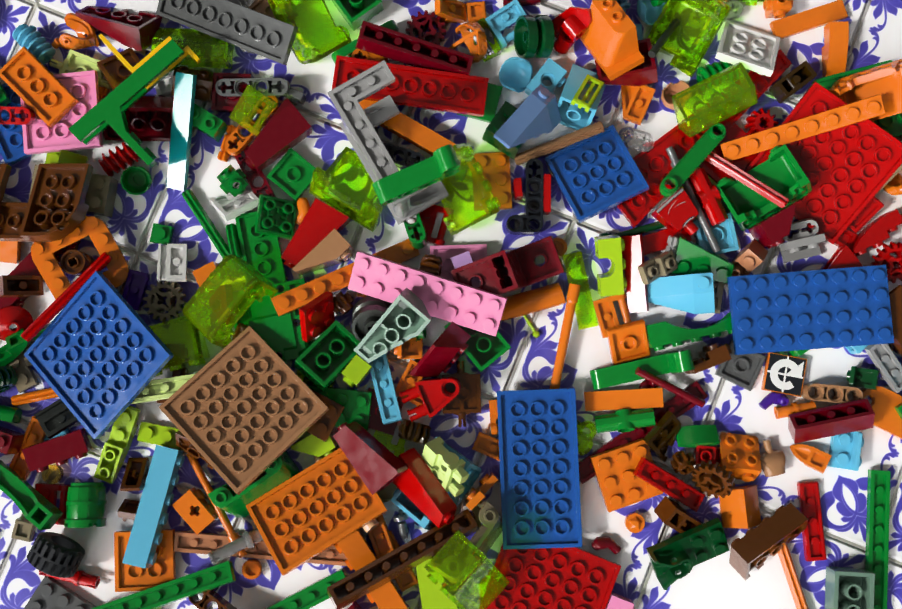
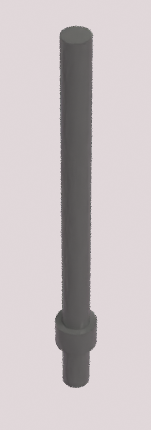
M671 146L666 151L672 162L670 165L673 169L681 159H678L673 146ZM687 180L682 186L698 210L697 218L713 252L716 253L721 250L692 186L689 180Z

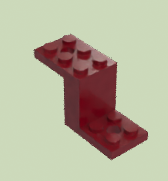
M548 236L518 249L502 250L451 270L454 281L473 286L472 279L478 277L481 280L479 289L498 295L519 290L566 272L553 236ZM538 255H542L545 258L543 266L536 264L535 260Z

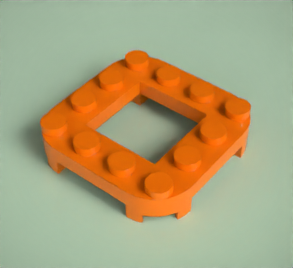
M86 216L80 225L66 237L52 242H34L31 246L32 260L55 299L71 285V282L61 268L54 253L87 236L90 237L99 255L107 252L112 257V260L106 265L108 270L103 272V275L115 288L126 281L130 268L129 262L120 250L108 225L100 218Z

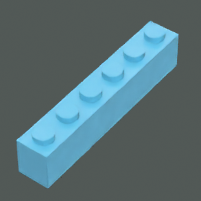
M156 445L122 563L141 568H150L156 562V548L162 541L163 533L161 531L163 525L168 520L167 510L168 506L173 502L174 494L172 492L174 486L179 481L178 471L179 467H182L184 463V451Z

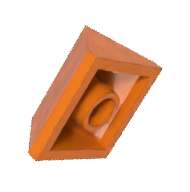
M757 485L736 486L729 496L726 495L725 498L719 495L723 528L750 529L760 525L761 516Z

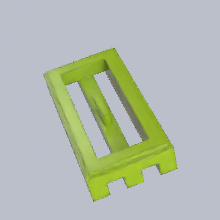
M587 74L571 104L575 105L576 103L579 109L583 107L585 112L588 113L603 88L604 82ZM588 81H591L592 83L582 100L578 99ZM595 84L599 85L596 91L594 92L592 98L590 99L589 103H586L585 101L587 100L588 96L593 90Z

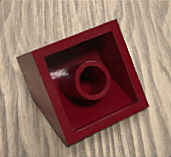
M794 204L748 229L752 237L768 249L785 241L784 237L790 233L795 212Z

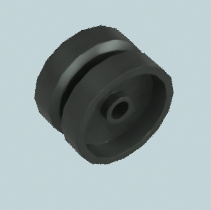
M367 296L355 304L352 311V333L358 341L361 342L390 307V302Z

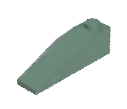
M408 288L404 289L354 351L366 362L370 363L393 348L418 336L432 320L423 301Z

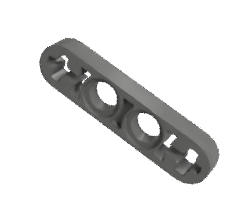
M283 78L220 79L217 81L215 89L220 96L225 97L284 96L290 91V83ZM242 82H246L248 85V90L245 93L239 90V85ZM260 82H265L267 85V89L263 93L259 92L257 88ZM280 82L285 85L282 92H280V89H272V85H280ZM221 86H234V90L227 89L225 93Z

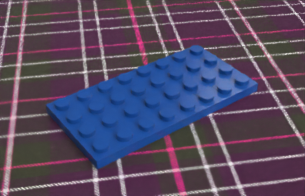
M886 265L727 277L734 355L894 343Z
M575 388L497 391L503 550L582 547Z

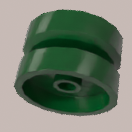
M532 15L519 16L514 28V46L517 56L523 59L533 58V56L535 58H548L552 53L555 40L554 26L551 18L548 15H537L535 17Z

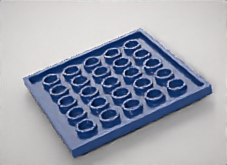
M101 271L93 273L24 353L28 361L94 440L99 439L174 356Z

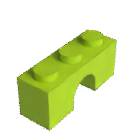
M617 234L594 237L595 256L598 259L608 258L611 260L609 271L597 274L598 294L601 297L624 295V289L627 288L626 277H623V270L626 269L625 259L622 258V251L625 250L624 240Z

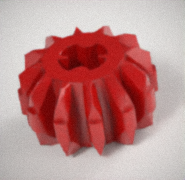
M760 108L758 111L754 110L750 113L751 116L746 118L748 123L744 128L749 129L747 132L749 135L775 127L779 122L773 120L776 115L771 116L770 110L764 112L763 108Z

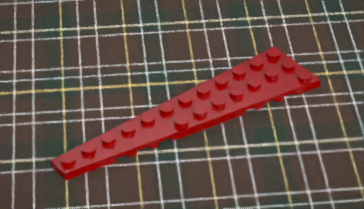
M781 49L778 50L771 77L760 75L754 71L748 72L633 157L649 185V190L616 205L633 228L664 197L660 193L659 187L662 180L672 170L670 165L672 162L666 149L673 146L678 159H682L713 124H723L727 132L792 64ZM665 185L668 189H672V186Z

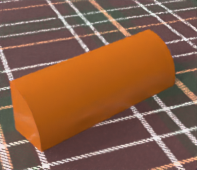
M557 282L507 296L508 299L501 322L565 304L566 301L560 284Z

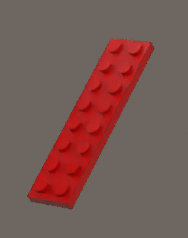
M337 55L332 90L380 62ZM386 63L396 81L364 99L380 101L390 95L394 103L398 105L483 117L489 78Z

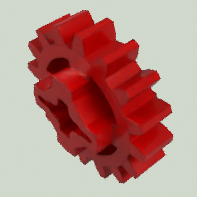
M891 241L889 246L883 244L882 250L876 249L878 255H872L875 262H871L870 265H886L888 282L896 283V279L902 281V243L898 242L896 244Z

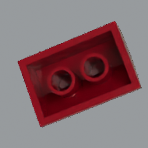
M452 321L410 372V375L438 377L442 371L446 373L460 357V354L469 346L466 342L471 336Z

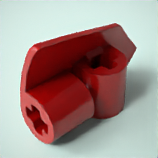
M571 6L552 20L554 37L557 38L553 47L558 53L566 54L574 42L585 33L593 21L589 8Z

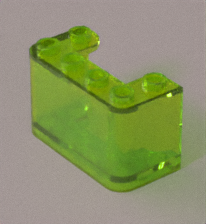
M231 254L222 259L206 281L197 289L192 298L184 305L183 314L209 342L225 348L233 341L231 339V335L234 336L235 334L232 330L233 326L255 300L261 303L263 301L262 297L266 295L272 298L278 290L250 263Z
M459 530L424 566L429 572L427 577L435 585L439 582L442 585L440 590L460 609H486L510 583L494 564Z

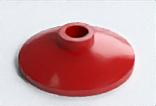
M16 305L1 308L0 339L6 341V337L18 332L20 329L26 330L33 323L30 312ZM11 324L17 325V327L11 329L9 326Z

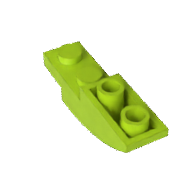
M129 405L114 422L109 439L104 443L94 475L95 478L110 484L114 483L138 427L136 423L141 409Z

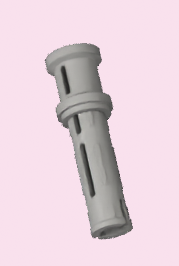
M257 528L250 532L245 531L242 537L209 552L208 556L211 563L215 565V563L247 547L253 548L255 544L263 541V538Z

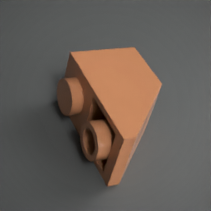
M753 239L731 261L734 263L732 276L748 275L764 261L769 251L757 240Z

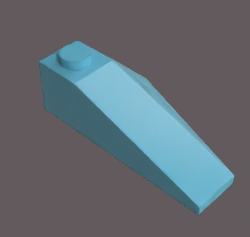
M713 273L659 277L650 284H647L648 303L692 314L715 313Z

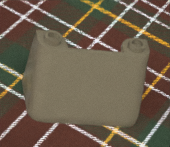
M480 501L471 510L474 514V520L478 525V530L459 557L447 555L444 559L434 557L429 566L454 585L461 586L468 581L502 532V521L499 513L487 501Z

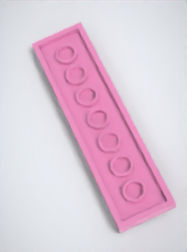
M357 252L348 289L393 303L400 293L408 288L423 301L430 316L449 322L453 321L455 324L495 337L497 336L507 297L365 252Z

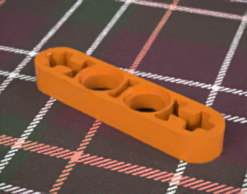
M264 96L225 141V148L228 154L232 156L239 155L279 108L278 99L275 96ZM273 101L274 106L267 108L266 102L271 103ZM256 114H261L263 116V120L261 122H255L253 120V116ZM243 128H249L251 130V134L249 136H243L241 135V130ZM237 142L238 148L231 149L230 144H235Z

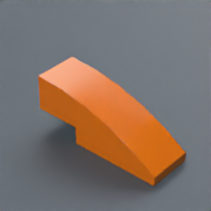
M849 21L829 22L824 26V46L822 47L823 77L842 73L846 70Z

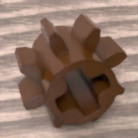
M341 291L333 297L334 312L336 314L340 312L344 315L354 307L352 305L354 299L349 293L344 295Z
M683 450L674 453L672 456L673 460L670 463L675 473L679 471L682 475L691 473L694 470L693 465H696L692 453L686 454Z

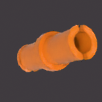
M814 401L799 404L793 402L791 405L774 407V414L776 419L788 417L789 414L817 408Z

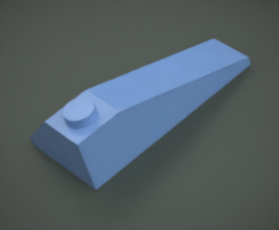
M540 84L493 137L510 149L525 143L528 139H535L543 133L548 134L552 132L561 122L556 96Z

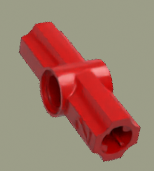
M704 167L696 169L689 177V180L696 192L695 195L701 208H704L712 226L728 220L729 218L720 201L721 196L717 187L712 185Z

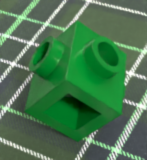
M231 164L217 176V179L221 182L219 187L226 194L231 193L234 197L242 194L249 185L245 180L247 176L240 168L235 170Z

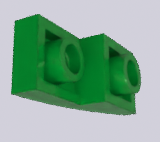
M716 425L682 426L676 435L678 447L696 448L698 445L717 446L720 443Z

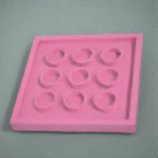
M91 70L53 74L79 102L53 128L49 127L36 113L35 121L32 124L22 125L24 153L31 155L60 152V150L70 151L103 147L102 132L88 145H85L69 130L74 123L100 102L98 72ZM20 98L21 107H28V108H30V107ZM21 114L22 118H28V114Z

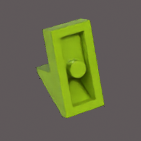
M60 150V152L47 153L45 164L87 163L88 157L67 150Z

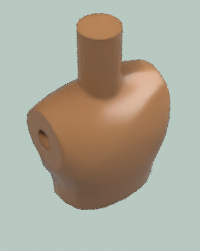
M770 439L763 440L765 452L760 454L761 469L765 477L786 473L783 451L773 450Z

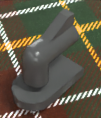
M399 509V514L394 515L393 519L394 522H399L400 535L407 539L409 527L406 521L403 520H407L409 516Z

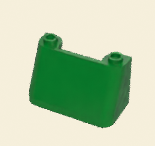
M786 144L778 145L771 149L768 160L747 172L786 196L789 202L784 208L802 199L812 191L811 182ZM725 177L718 181L716 185L720 196L742 231L752 228L784 209L736 179Z
M286 450L265 470L267 473L265 476L248 486L239 495L227 483L207 495L215 506L235 517L244 518L249 515L246 508L247 504L295 476L300 471Z

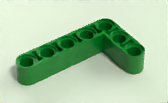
M687 349L603 367L589 372L593 389L597 390L644 379L635 374L637 367L658 376L667 373L690 371L695 369L691 350Z

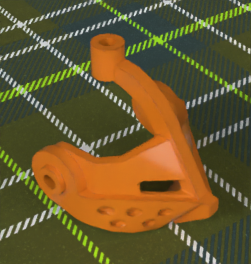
M74 13L66 14L65 23L76 32L78 37L63 33L51 43L55 49H58L60 46L67 50H78L90 46L98 47L100 45L93 26L77 17Z
M475 21L460 24L455 28V32L457 35L461 34L462 38L449 48L455 50L459 45L465 43L470 55L474 56L472 64L478 63L487 52L485 30ZM474 36H476V39H477V45H475V46H474V39H473Z

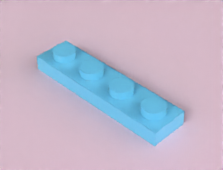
M386 353L368 363L372 366L370 372L383 425L403 420Z

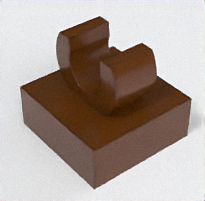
M124 499L117 511L118 517L122 518L124 522L127 519H132L134 523L140 501Z

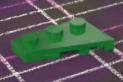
M679 236L675 256L678 268L672 272L673 274L713 273V281L728 283L727 277L732 276L734 263Z

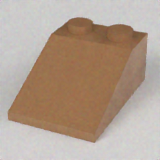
M334 228L292 270L301 276L340 264L343 261L347 262L354 255L352 253L354 248Z

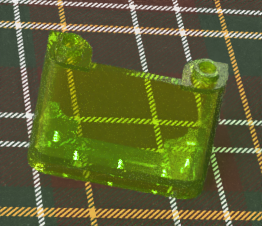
M267 0L276 19L298 27L292 51L301 64L317 62L352 42L348 29L341 25L336 26L324 0Z

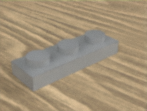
M888 344L868 345L864 350L880 371L891 390L899 393L902 390V365Z

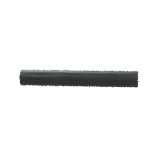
M674 19L648 52L649 57L654 58L680 24L678 19Z

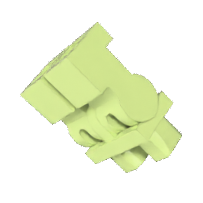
M439 436L425 444L422 458L446 492H450L454 497H457L464 492L465 487L462 483L466 482L469 477V473L464 469L466 462L463 459L459 460L455 453L449 452L443 446L445 441Z

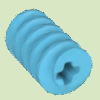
M22 24L13 31V39L22 48L26 47L43 65L48 63L55 55L56 50L51 48V44L46 42L44 37H41V33L37 31L34 25Z

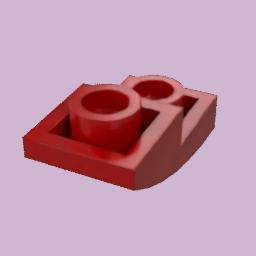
M698 445L695 452L696 464H700L703 460L706 463L709 460L713 464H716V462L720 463V446Z

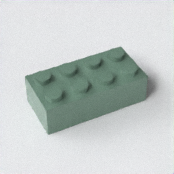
M826 566L825 609H874L875 573L863 568Z

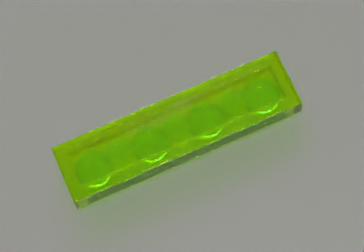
M582 252L562 255L568 286L569 283L581 285L578 302L575 307L578 330L598 326Z

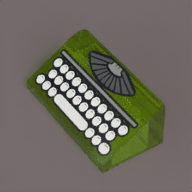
M482 18L477 23L485 30L487 37V52L483 57V61L486 62L500 55L501 48L486 20ZM474 36V45H477V39Z

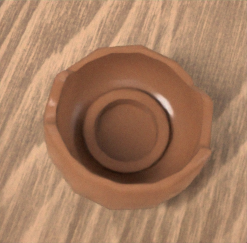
M682 80L678 83L670 82L662 90L661 100L663 105L671 110L683 109L691 99L692 89L689 84Z

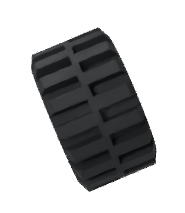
M40 532L27 555V560L32 566L45 574L60 578H70L77 571L85 555V549L78 542L65 535L54 532Z

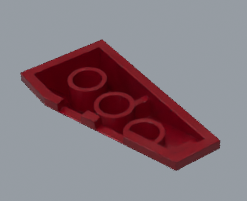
M86 6L75 12L76 16L121 44L134 48L136 51H143L154 43L162 21V16L147 11H139V14H132L127 9L111 12V9L106 7Z

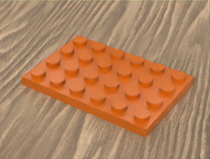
M338 448L246 505L250 516L283 576L388 511L378 493L371 494L341 448Z

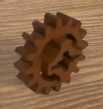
M703 460L700 464H696L691 473L693 476L692 481L696 482L695 487H700V492L702 493L706 491L709 497L714 495L718 499L720 495L722 498H725L726 495L729 496L735 487V478L730 477L732 472L726 471V466L720 467L719 462L713 464L711 460L707 463Z

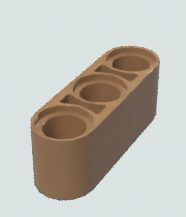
M806 383L803 385L801 396L811 401L842 404L863 399V392L856 387ZM812 387L815 389V395L813 397L810 395L809 392ZM831 389L834 391L833 398H830L829 391ZM850 391H852L853 393L852 400H849L848 394Z

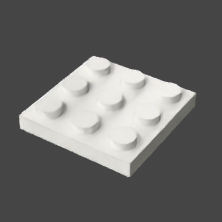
M726 20L715 58L742 69H748L760 75L771 77L775 67L780 37Z

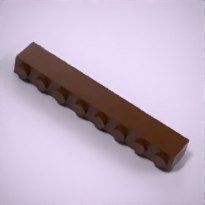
M466 509L455 515L454 520L450 524H445L440 528L437 526L327 587V593L335 609L346 607L475 533L478 525L469 510Z

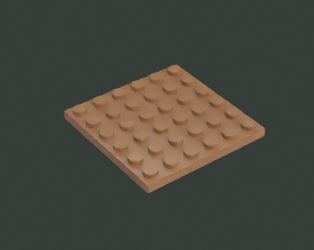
M250 326L159 406L161 411L238 495L329 410Z

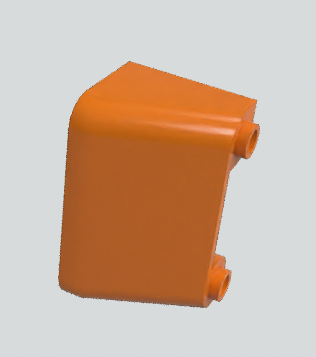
M902 59L837 80L829 91L847 104L881 94L885 114L870 118L869 120L871 121L902 113Z

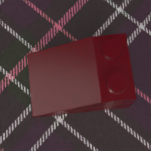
M650 38L638 40L639 51L644 57V63L612 81L609 80L595 60L598 80L608 85L643 86L658 82L655 58L648 56V52L652 48Z

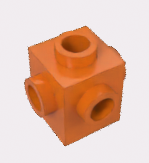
M763 0L765 18L778 19L785 17L793 7V0Z

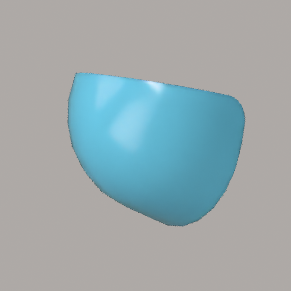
M637 0L638 16L644 23L654 25L666 15L670 3L666 2L662 3L661 6L653 7L651 0Z
M519 57L507 59L499 71L501 84L514 92H523L532 79V65L528 60Z

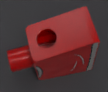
M680 188L651 214L673 233H677L683 228L691 236L699 229L692 221L699 212L683 188Z

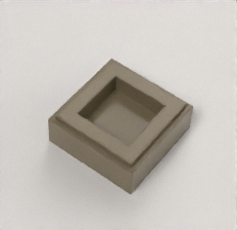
M17 518L11 538L32 542L36 527L26 519Z

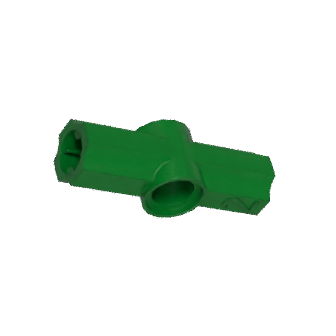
M653 408L634 411L631 409H621L612 414L595 416L597 433L612 431L630 432L635 430V428L656 425Z

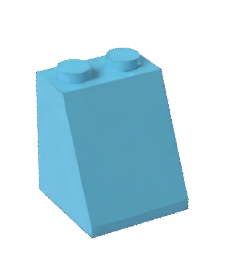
M575 64L572 65L557 103L561 116L559 124L575 130L582 129L591 124L606 84H604L588 113L585 112L583 107L579 109L576 103L572 105L571 101L587 74L598 79L596 72ZM588 81L578 99L582 100L592 83L591 81ZM595 84L593 90L591 91L590 95L585 101L586 103H589L590 99L592 98L594 92L596 91L599 85Z

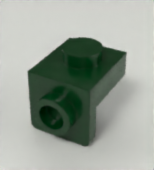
M852 366L851 370L847 372L846 379L849 381L850 386L877 390L880 371Z

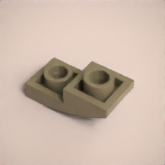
M672 250L657 255L637 267L643 285L650 284L660 276H667L678 268Z

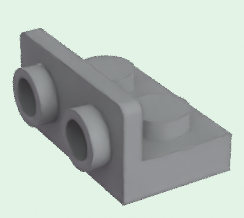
M825 234L780 244L779 248L783 262L787 263L820 255L819 243L826 241Z

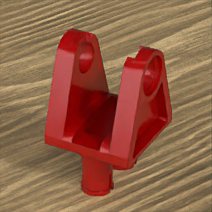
M454 377L424 379L415 382V386L399 392L400 397L409 395L402 399L404 404L418 397L422 399L423 404L407 410L408 416L417 413L409 417L411 422L426 415L429 418L436 415L458 395L461 390V384ZM449 382L453 383L456 387V390L452 393L446 390V384Z

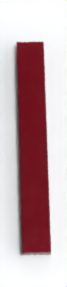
M694 381L683 389L703 400L708 397L698 381ZM675 394L664 402V407L653 410L655 423L657 424L667 411L672 412L678 418L696 404ZM654 426L635 428V430L630 432H621L579 461V481L581 484H584L596 475L590 456L644 438Z

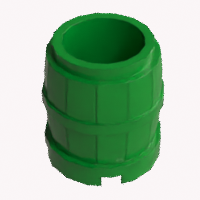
M104 482L71 483V487H68L67 501L65 503L67 519L64 521V527L89 528L94 525L96 527L106 526V518L104 517L107 500Z

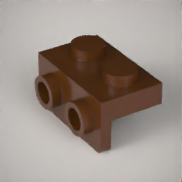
M186 66L174 69L171 96H174L176 72L197 75L195 99L210 102L213 83L212 72L204 69H189Z

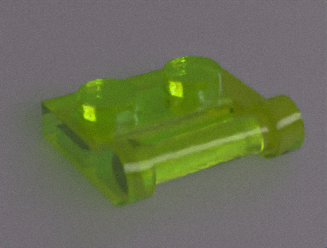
M247 85L229 118L253 135L258 136L271 110L275 109L278 103L253 86ZM262 102H265L266 105L255 124H250Z

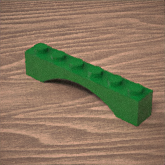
M729 311L721 320L700 329L681 328L666 321L646 325L649 348H654V351L666 349L665 345L672 344L673 347L684 345V341L691 339V343L702 341V336L709 335L710 338L722 336L721 332L724 331L732 334L731 313Z
M0 460V490L13 500L25 518L39 530L51 529L63 512Z

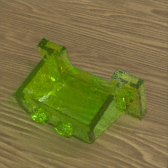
M668 0L663 6L657 21L653 24V28L647 38H650L651 45L654 46L674 19H678L680 21L679 26L660 50L673 56L670 62L671 66L692 78L730 12L731 7L723 0Z
M346 146L326 171L318 166L313 171L309 193L373 232L376 229L383 207L379 205L380 202L372 186L373 181L356 152Z

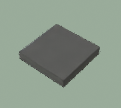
M730 340L728 345L731 348L732 354L730 356L732 359L719 364L714 375L751 391L767 356L760 353L734 355L733 340Z

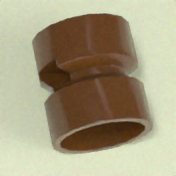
M72 249L62 255L60 265L64 272L80 276L94 262V259L88 253Z

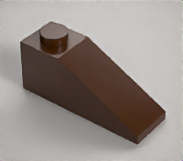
M667 496L654 509V512L664 524L679 533L703 524V522Z

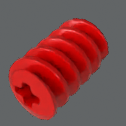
M122 142L123 149L115 146L116 153L108 150L110 156L108 157L102 153L103 160L98 159L105 173L113 177L114 172H121L120 167L125 170L127 169V164L132 166L134 165V160L140 162L141 158L129 145Z

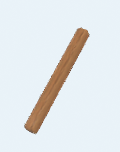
M599 121L518 153L514 160L519 166L530 159H537L605 131L604 126Z

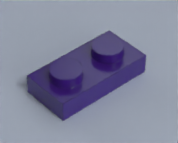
M129 269L122 296L134 310L141 311L150 274Z

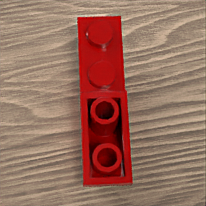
M898 209L879 216L858 234L850 248L856 257L868 252L866 248L872 246L874 249L885 244L884 240L890 238L888 233L897 230V225L902 224V214L899 213Z

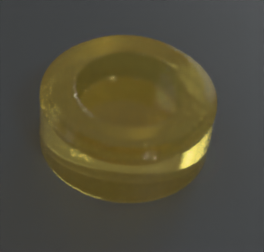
M56 464L48 465L49 469L42 471V479L47 484L60 482L64 475L63 469Z

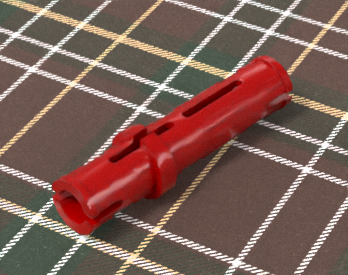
M83 570L76 571L74 576L70 578L54 577L39 571V575L67 581L75 586L82 585L97 589L100 583V576L87 574Z

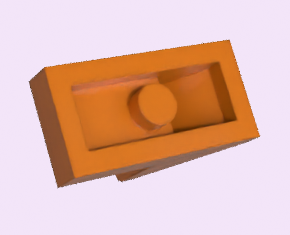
M435 0V15L441 17V22L465 23L467 22L466 3L458 0Z

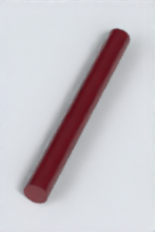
M637 367L635 370L636 375L700 407L705 405V400L640 367Z

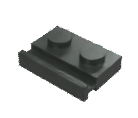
M61 399L34 414L49 439L79 422Z

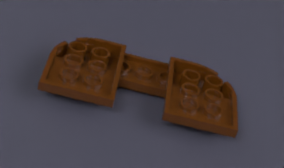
M89 163L39 164L29 202H2L12 167L8 164H0V241L52 242L72 233L86 218L89 206L84 202L94 167Z

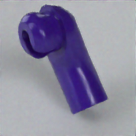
M770 392L758 405L763 410H766L772 404L786 406L789 403V398L783 393Z

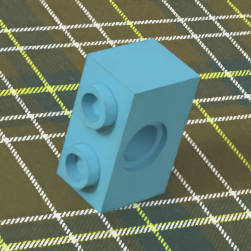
M548 58L526 86L525 93L530 95L541 84L555 95L554 90L557 87L561 88L567 80L565 78L567 71ZM549 80L552 85L545 86L542 81Z

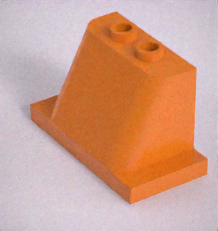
M592 0L589 9L593 21L579 39L609 80L612 81L644 63V57L639 51L636 25L616 0Z

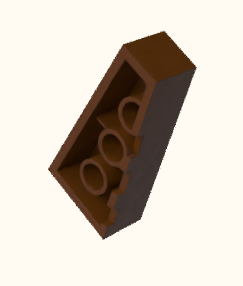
M791 502L786 506H780L773 516L765 517L759 526L750 528L741 539L736 538L731 543L729 564L746 581L751 577L749 572L756 567L759 570L769 555L774 557L781 550L783 543L788 545L807 527L808 519Z

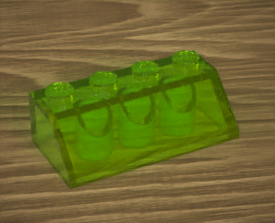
M159 27L152 39L151 51L170 36L181 49L188 45L201 61V63L197 64L187 55L186 60L180 65L232 69L234 45L195 29Z
M741 62L672 96L678 128L689 137L758 103L755 85Z

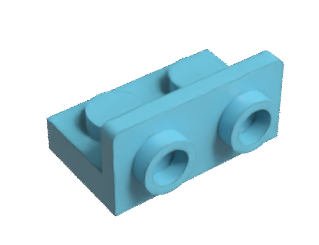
M854 431L831 436L829 454L832 456L828 466L858 471L862 463L860 453L864 445L863 433Z

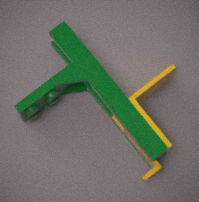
M101 33L98 36L132 74L74 123L69 130L80 142L88 145L108 126H111L150 168H153L158 164L154 160L157 157L148 147L143 148L141 146L143 142L136 134L130 133L125 112L186 60L187 55L197 64L201 63L200 58L188 45L181 49L169 36L132 67Z

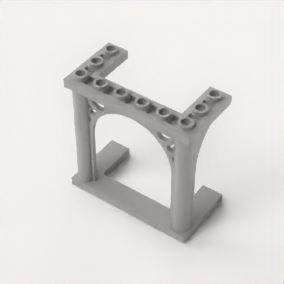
M385 60L327 92L340 114L342 122L339 125L373 183L399 171L374 129L398 115L400 112L390 95L364 110L359 104L360 101L396 81ZM439 181L389 203L387 207L399 225L448 197L449 194L442 182Z

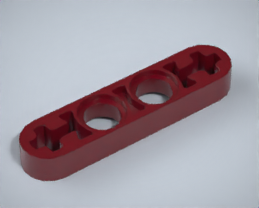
M237 142L232 145V148H238ZM247 145L246 148L243 150L244 153H245V152L247 151V149L249 148L248 145ZM241 153L234 156L258 198L260 194H263L260 192L265 190L268 196L276 197L263 171L260 173L255 169L247 171L245 169L246 157L243 158ZM258 177L263 178L264 181L261 187H255L253 184L254 180Z

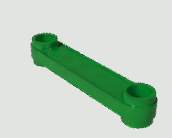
M713 124L667 174L659 187L660 193L663 196L670 197L674 195L720 144L726 135V128L723 124ZM665 185H670L673 189H668Z

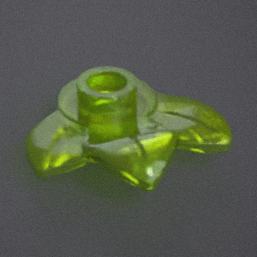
M577 420L578 452L581 456L587 454L593 447V438L596 435L597 429L591 421L581 422ZM584 428L590 429V433H589V434L584 433V432H583V429H584Z

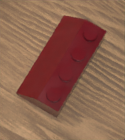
M143 96L125 112L130 133L136 134L141 141H170L174 97ZM108 126L103 131L105 140L124 141L111 126Z

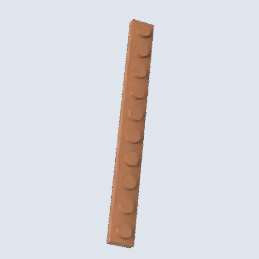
M177 530L175 532L173 552L208 554L228 544V535L202 532L197 535L195 532ZM264 540L255 544L253 548L247 547L244 549L247 553L244 558L274 560ZM333 545L306 563L347 566L345 563L347 558L344 553L339 554ZM237 553L231 555L232 557H239Z

